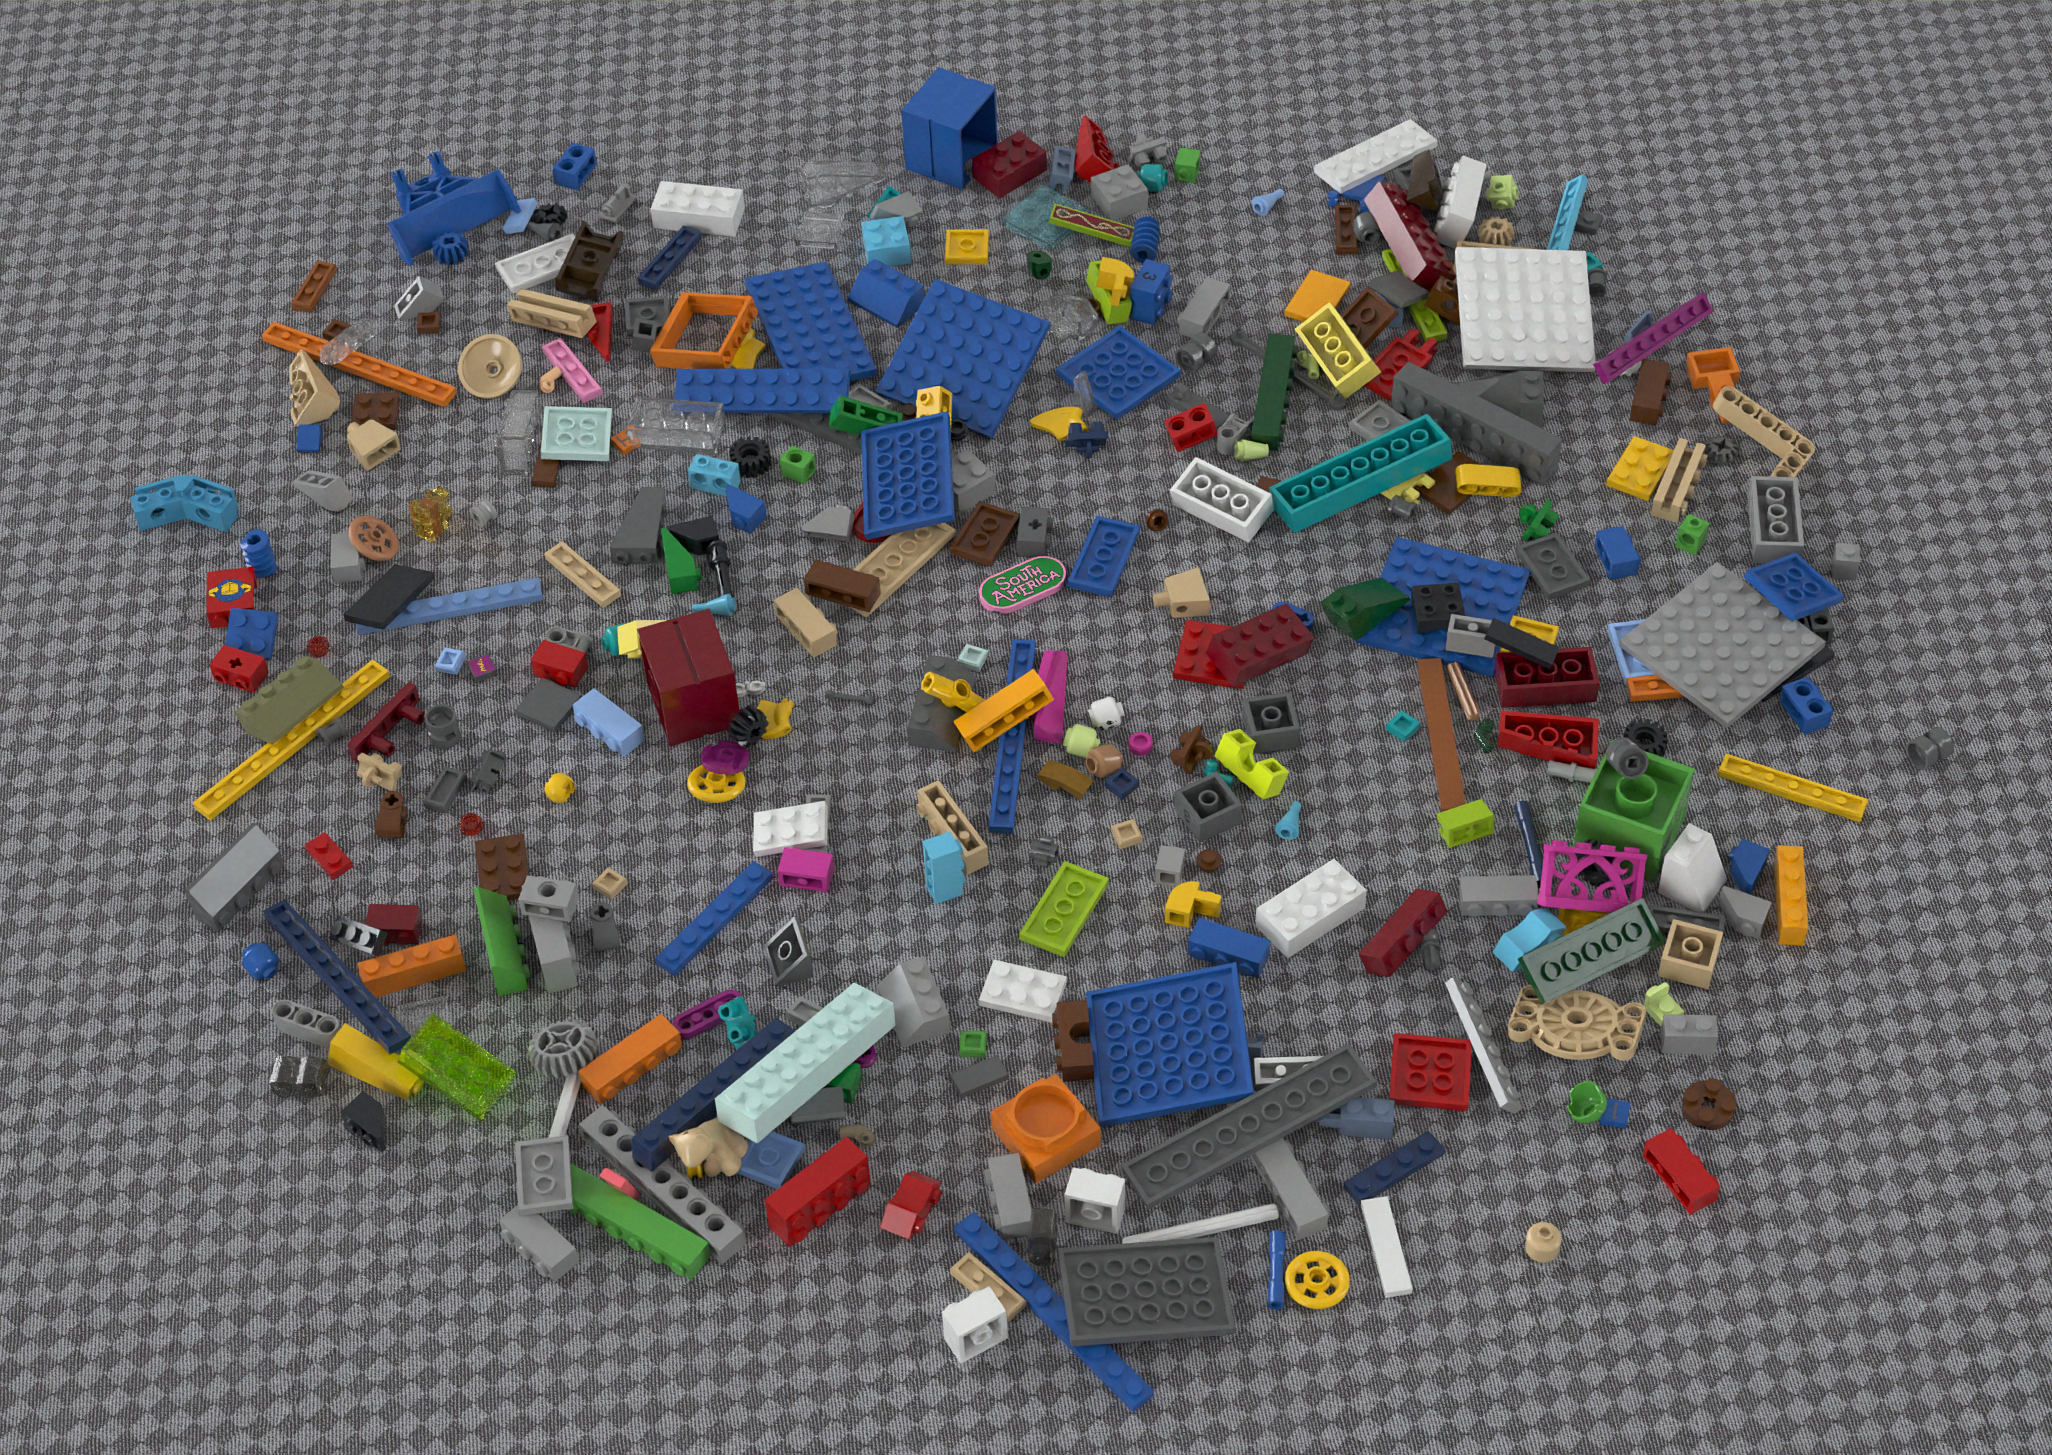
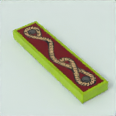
M1055 203L1049 219V223L1127 247L1131 246L1134 227Z

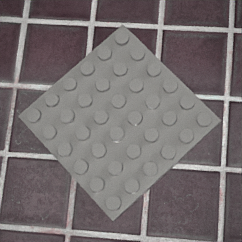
M1716 562L1619 640V647L1727 729L1825 647L1826 641L1797 620L1791 621L1774 604L1769 602L1765 596Z

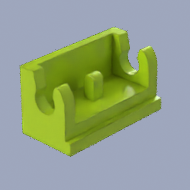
M1482 799L1437 813V820L1442 825L1438 830L1449 848L1494 834V815Z

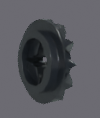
M548 202V205H540L539 209H535L533 219L537 224L558 223L561 226L567 219V211H565L564 206H559L558 203L551 205Z

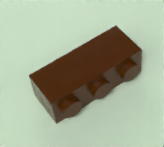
M1643 359L1629 421L1656 425L1658 416L1663 417L1665 404L1662 401L1667 400L1669 390L1665 386H1670L1672 373L1668 372L1670 363Z
M816 559L804 578L805 593L807 595L869 613L881 594L879 577Z

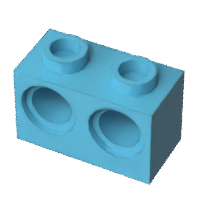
M696 454L688 469L691 489L726 496L725 486L727 484L738 488L741 483L739 465L735 462Z

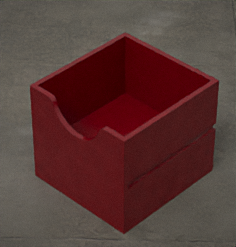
M710 609L638 628L637 634L646 683L669 746L698 739L706 734L712 735L726 731L730 726L729 721L733 720L734 714L739 713L740 709L734 671Z

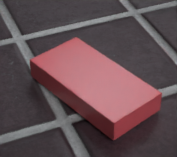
M604 1168L600 1177L607 1184L636 1201L640 1199L641 1193L627 1179L608 1168Z

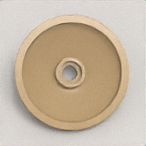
M497 334L482 335L471 341L463 350L458 363V375L462 385L474 396L484 399L497 398L509 392L517 383L522 370V359L518 348L508 338ZM498 368V371L493 374V370Z

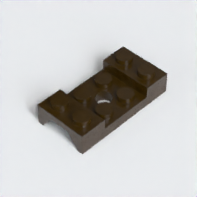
M582 221L556 277V291L597 301L614 257L617 258L623 245V231L619 230L613 236L595 233L587 222ZM588 256L594 257V259H591V260L586 259V258H587Z

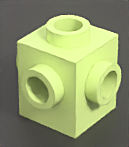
M1512 175L1491 176L1490 188H1487L1486 197L1487 201L1491 202L1493 209L1505 210L1514 208L1515 200L1518 199V187Z

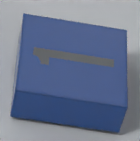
M1607 1098V1108L1600 1119V1124L1626 1129L1631 1102Z

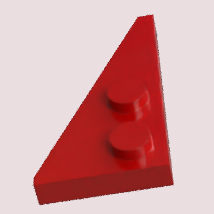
M611 302L591 305L596 323L587 332L586 336L604 361L608 362L611 361L613 307Z

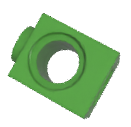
M1180 148L1175 162V180L1195 183L1200 168V150Z
M791 445L787 452H784L780 457L779 464L781 465L782 476L806 484L816 471L815 454Z
M1688 514L1678 528L1675 547L1696 556L1707 541L1710 523Z

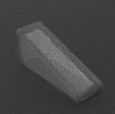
M1083 371L1074 377V407H1079L1082 409L1083 414L1088 416L1096 411L1097 408L1087 373Z

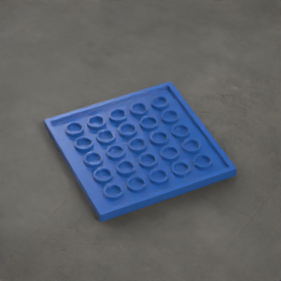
M934 279L875 392L877 395L902 405L911 403L916 406L918 390L941 386L952 392L951 421L955 419L961 420L967 425L968 431L992 440L1051 324L1049 321Z
M1396 537L1380 578L1382 577L1409 596L1410 601L1363 635L1356 643L1419 659L1441 658L1443 665L1458 662L1462 670L1494 677L1496 653H1501L1502 647L1495 645L1494 656L1491 658L1447 651L1448 629H1436L1427 633L1417 634L1415 613L1411 601L1412 586L1459 583L1465 616L1492 620L1494 617L1510 625L1513 615L1516 616L1530 578V570Z
M1236 962L1086 992L1098 1121L1101 1127L1240 1101L1254 1094L1240 980Z

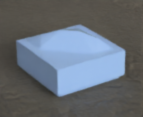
M444 647L435 668L439 672L457 675L467 655L464 651Z

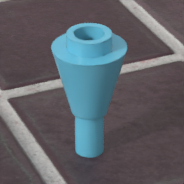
M729 593L707 603L693 604L692 606L693 613L710 609L711 614L732 616L737 608L735 598H732Z
M1292 802L1290 810L1275 826L1277 835L1283 839L1293 840L1299 835L1300 802Z

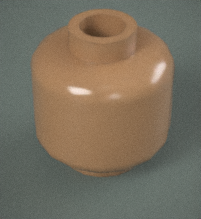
M1104 744L1090 749L1085 763L1087 770L1098 778H1104L1114 774L1121 768L1123 756L1114 745Z

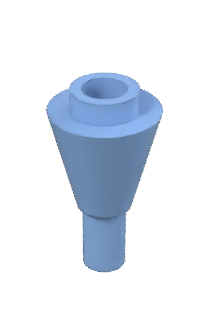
M1278 189L1273 193L1254 197L1252 199L1253 210L1260 216L1267 215L1276 201L1284 196L1283 190Z

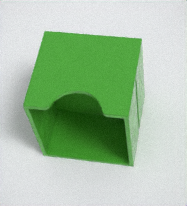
M1644 751L1649 761L1647 770L1640 777L1629 779L1622 776L1608 763L1605 753L1579 806L1573 847H1576V842L1584 843L1588 839H1596L1597 843L1602 842L1604 845L1616 846L1615 851H1624L1625 847L1640 848L1639 853L1647 854L1644 880L1655 883L1663 866L1664 858L1671 849L1686 817L1695 768ZM1629 860L1620 862V868H1628L1626 873L1631 875L1633 873V864Z

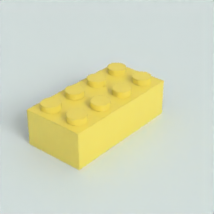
M1330 302L1295 328V331L1345 399L1381 373L1373 359Z

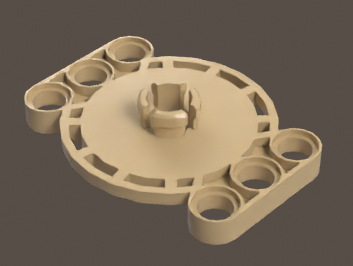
M1526 985L1521 989L1508 1023V1036L1511 1040L1525 1042L1532 1039L1543 1051L1565 1059H1593L1611 1053L1615 1059L1625 1061L1633 1058L1646 1022V1008L1641 1003L1631 1002L1620 1007L1614 1001L1601 994L1590 991L1571 990L1541 1005L1538 998H1527L1529 995L1536 996L1531 985ZM1524 1011H1527V1012H1531L1532 1014H1530V1015H1523V1014H1520V1013H1521V1012H1524ZM1638 1013L1640 1016H1630L1628 1014ZM1515 1028H1524V1029H1526V1030L1520 1032V1031H1515L1514 1029H1515ZM1625 1029H1631V1030H1634L1635 1032H1633V1033H1625V1032H1623V1030H1625ZM1618 1046H1626V1047H1628L1629 1049H1627V1050H1620V1049H1618V1048H1616V1047H1618Z

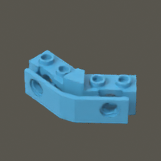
M179 475L135 487L137 495L130 497L140 531L183 519H190L227 532L238 518L236 510L239 506L234 489L195 475ZM155 489L156 492L150 493V490Z

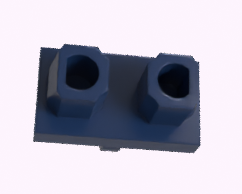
M1101 421L1090 423V432L1082 433L1081 423H1070L1065 439V447H1076L1077 453L1084 452L1085 458L1090 459L1092 452H1099V446L1106 445V439L1109 438L1108 431H1104Z

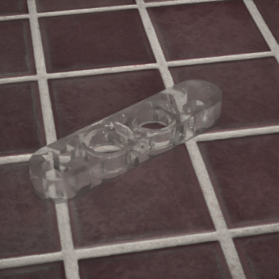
M367 318L358 320L320 348V361L327 365L340 362L376 335V321Z

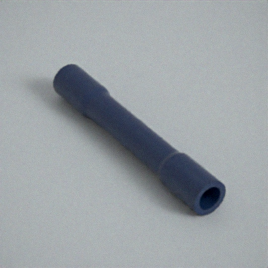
M1519 801L1514 807L1527 850L1531 875H1536L1537 888H1540L1543 862L1533 827V818L1529 803L1527 801Z

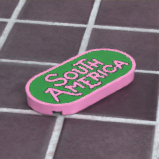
M1038 556L984 580L979 589L980 602L985 609L991 612L993 610L999 611V614L1014 612L1060 591L1066 580V569L1059 560L1053 557Z

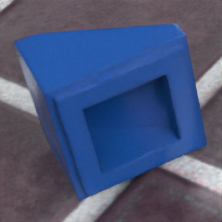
M320 425L298 426L297 452H319L323 438Z

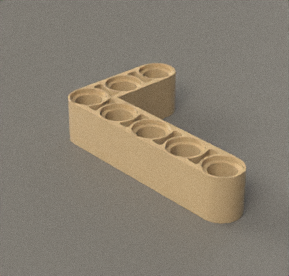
M1732 386L1723 387L1716 397L1713 408L1719 415L1782 458L1770 477H1797L1815 451V446L1810 440Z

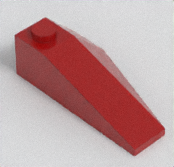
M1086 115L1082 117L1074 167L1075 174L1080 179H1086L1091 183V177L1119 168L1120 165L1117 162H1113L1112 158L1115 155L1106 146L1108 141L1101 127Z

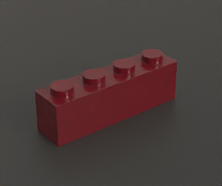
M1418 888L1413 891L1358 953L1367 973L1391 977L1423 941L1424 935L1428 934L1430 929H1433L1448 912L1439 892Z

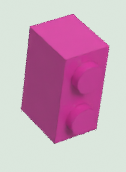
M784 847L777 871L779 886L828 892L834 872L833 854Z

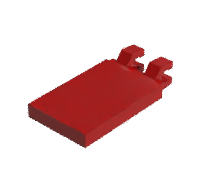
M1414 328L1408 331L1403 339L1396 337L1373 360L1381 373L1366 383L1364 387L1391 401L1394 376L1408 361L1426 369L1433 362V356L1438 351V348L1435 347L1438 341L1430 337L1419 349L1416 345L1420 342L1418 338L1420 331Z

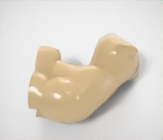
M718 1118L704 1122L700 1126L680 1134L669 1136V1140L675 1146L679 1157L686 1167L695 1168L706 1159L703 1169L710 1178L715 1177L722 1171L729 1177L738 1172L741 1167V1158L745 1156L748 1149V1143L744 1137L718 1122Z

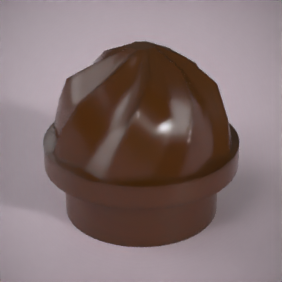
M1154 509L1148 512V515L1145 517L1146 526L1151 531H1162L1168 525L1167 515L1161 509Z

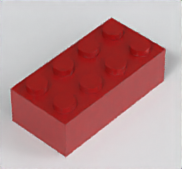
M846 1136L764 1199L769 1228L789 1248L796 1242L803 1241L810 1231L817 1226H822L837 1210L844 1209L851 1199L863 1194L868 1189L869 1185H871L868 1156Z

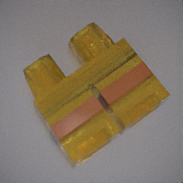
M437 486L433 491L425 489V497L421 501L414 499L409 503L415 535L432 543L449 527L448 517L453 513L452 507L445 502L450 497L449 491L441 486Z

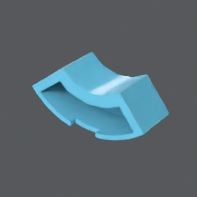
M1547 907L1532 910L1518 926L1503 934L1492 953L1512 972H1516L1522 969L1518 958L1561 938L1566 926Z

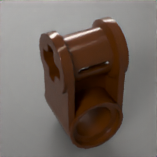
M389 791L381 798L379 815L376 819V835L378 838L404 837L407 809L403 805L402 795L397 791Z

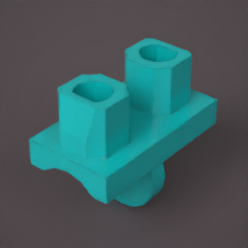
M738 996L719 1007L718 1013L720 1018L725 1021L728 1028L727 1035L730 1042L734 1043L736 1049H739L758 1033L754 1025L757 1019L755 1015H750L743 996Z

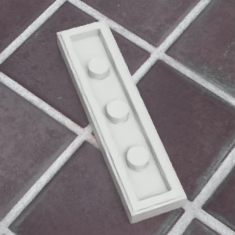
M1388 1196L1361 1200V1208L1385 1298L1412 1294V1285Z

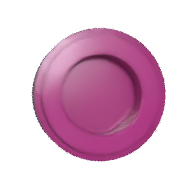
M1136 732L1130 736L1129 750L1131 753L1137 756H1144L1152 751L1153 739L1149 734Z

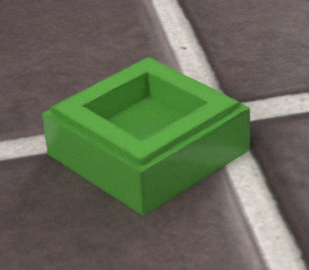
M961 1030L960 1057L986 1058L987 1031Z

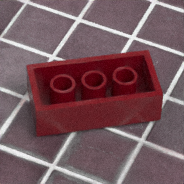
M1286 603L1213 635L1206 654L1231 686L1235 687L1307 655L1314 636Z
M1592 647L1558 649L1550 669L1513 652L1496 653L1494 674L1501 708L1597 702L1600 683Z

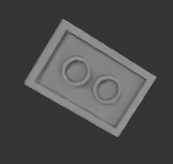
M568 1135L515 1142L518 1211L520 1216L573 1209L570 1142Z

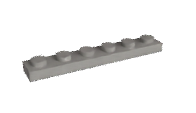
M1452 977L1445 982L1446 987L1499 1107L1516 1114L1523 1109L1519 1101L1520 1095L1516 1088L1512 1086L1509 1079L1510 1072L1500 1059L1501 1052L1491 1039L1492 1032L1483 1021L1481 1016L1483 1012L1472 996L1473 990L1467 982H1462Z

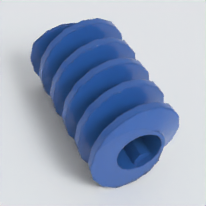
M1149 216L1140 217L1134 224L1130 254L1140 263H1144L1146 259L1152 261L1156 259L1160 228L1155 218Z
M261 529L249 531L240 543L246 566L254 567L257 578L273 575L278 568L268 534Z

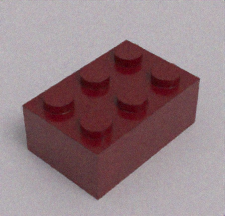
M1021 131L1016 132L972 158L973 178L999 199L1047 171V151Z

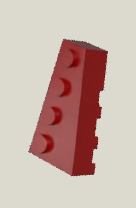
M1501 711L1497 746L1548 762L1550 760L1566 764L1574 762L1577 763V766L1595 769L1598 753L1599 719Z

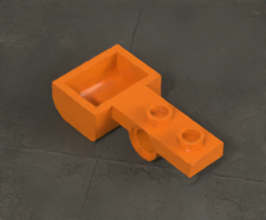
M1731 347L1687 354L1686 368L1693 389L1709 387L1710 404L1714 410L1713 403L1721 389L1725 386L1735 388L1734 383H1738L1740 370ZM1719 415L1722 424L1730 423L1728 420Z

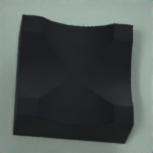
M1459 583L1412 586L1411 601L1415 613L1417 634L1427 633L1436 629H1448L1451 614L1465 616Z

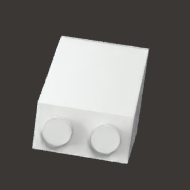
M1690 823L1687 825L1664 858L1658 893L1695 912L1705 913L1727 881L1712 834Z

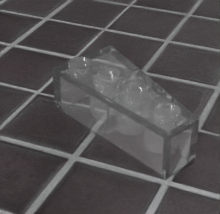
M512 390L509 399H506L505 410L502 411L501 416L502 422L498 423V434L494 435V447L498 448L501 475L528 476L529 467L527 462H531V445H534L535 430H537L540 414L538 390Z

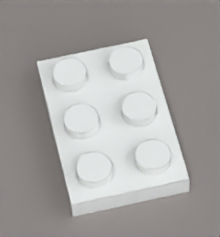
M820 801L755 812L753 852L755 856L760 857L783 853L784 847L808 849L826 846L828 811L826 802Z
M994 960L979 998V1006L1052 1023V1013L1057 1012L1056 1003L1061 1001L1067 984V976Z

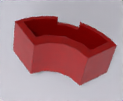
M915 1171L904 1174L896 1194L887 1203L880 1228L907 1239L912 1238L916 1233L921 1234L932 1206L937 1205L940 1201L942 1190L939 1189L942 1182Z

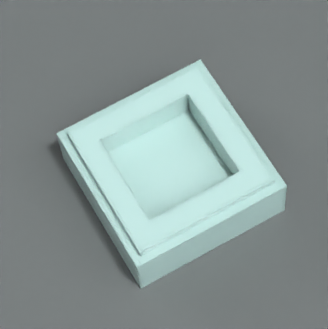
M966 644L957 662L966 669L980 672L988 657V650Z

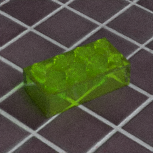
M434 1013L427 1018L401 1049L397 1061L480 1122L485 1119L512 1086L517 1074L512 1068Z

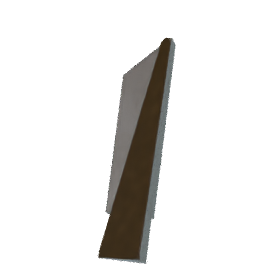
M1428 149L1413 157L1406 200L1435 210L1438 208L1436 200L1444 197L1438 169Z

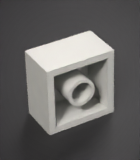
M1073 1168L1065 1191L1066 1223L1118 1234L1125 1210V1179L1114 1174L1096 1173L1087 1168Z
M990 1286L983 1290L974 1291L968 1298L959 1303H952L942 1311L944 1339L960 1364L1008 1338L1006 1310Z

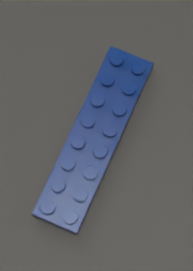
M677 369L673 411L675 413H830L831 407L840 395L849 398L851 371L849 369Z

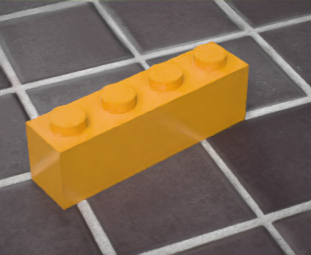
M1032 669L953 722L971 750L976 752L1052 702L1054 698L1036 671Z
M1778 845L1773 863L1778 944L1804 946L1808 931L1803 847Z

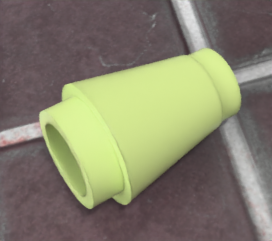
M1243 439L1235 442L1234 456L1236 460L1243 462L1268 457V444Z

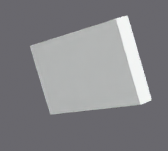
M570 234L496 262V269L512 294L517 293L520 289H527L556 278L575 236Z

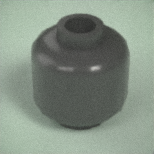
M1371 212L1361 213L1354 219L1353 229L1359 242L1372 244L1382 236V232Z

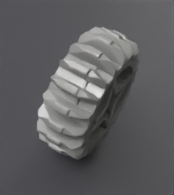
M567 1019L565 1022L558 1020L555 1024L549 1023L548 1027L540 1028V1033L533 1034V1039L529 1041V1047L527 1048L528 1056L532 1067L538 1071L539 1075L545 1074L547 1078L554 1075L556 1079L564 1075L567 1078L571 1073L577 1075L578 1070L593 1061V1058L597 1056L598 1042L594 1031L586 1022L581 1023L579 1019L573 1022L570 1019Z

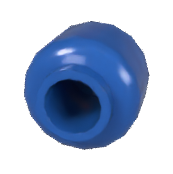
M252 943L243 951L241 964L255 980L263 978L268 980L278 972L277 966L280 959L266 943Z

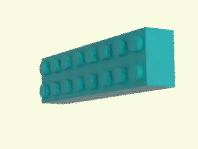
M1425 414L1269 487L1274 510L1293 533L1301 531L1451 460V439L1428 414Z

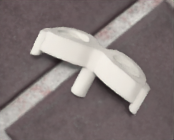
M745 681V685L736 683L738 697H743L747 694H761L765 691V682L752 681L749 684V681Z

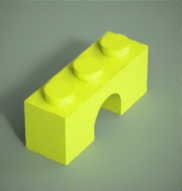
M1241 729L1224 733L1214 757L1263 800L1279 795L1289 771L1273 757L1255 763L1253 750L1256 742Z

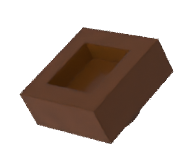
M440 312L418 313V334L440 333Z
M334 319L324 329L322 335L323 339L342 345L354 331L352 325Z

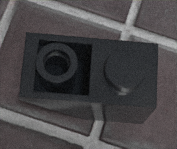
M713 516L668 526L669 532L688 552L698 556L708 554V544L720 540Z
M362 1091L341 1111L344 1120L343 1126L350 1134L354 1135L356 1133L369 1148L375 1147L383 1153L386 1150V1117L382 1104Z

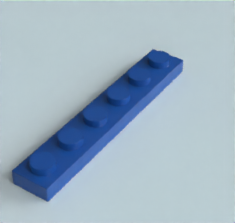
M753 861L655 958L656 964L676 976L773 879V873Z

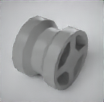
M483 499L480 501V505L469 509L472 519L479 527H484L487 525V521L495 520L498 517L496 509L487 499Z

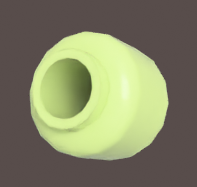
M1075 724L1072 728L1068 727L1063 746H1066L1067 753L1086 758L1090 749L1099 746L1100 739L1096 738L1097 732L1095 729Z

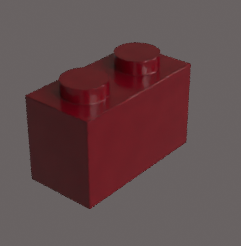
M369 904L365 925L387 932L384 943L400 945L418 944L423 918L419 905Z

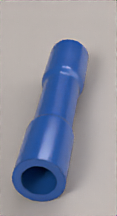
M1281 1230L1271 1231L1269 1238L1270 1282L1268 1284V1307L1275 1310L1284 1307L1285 1285L1283 1275L1286 1233Z

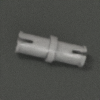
M1550 760L1547 775L1566 778L1569 782L1576 780L1591 783L1597 769L1577 766V763L1574 762L1566 764Z

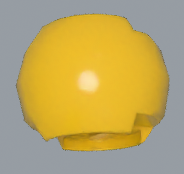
M565 773L552 774L544 788L547 798L554 803L561 804L567 802L570 794H573L575 789L572 778Z

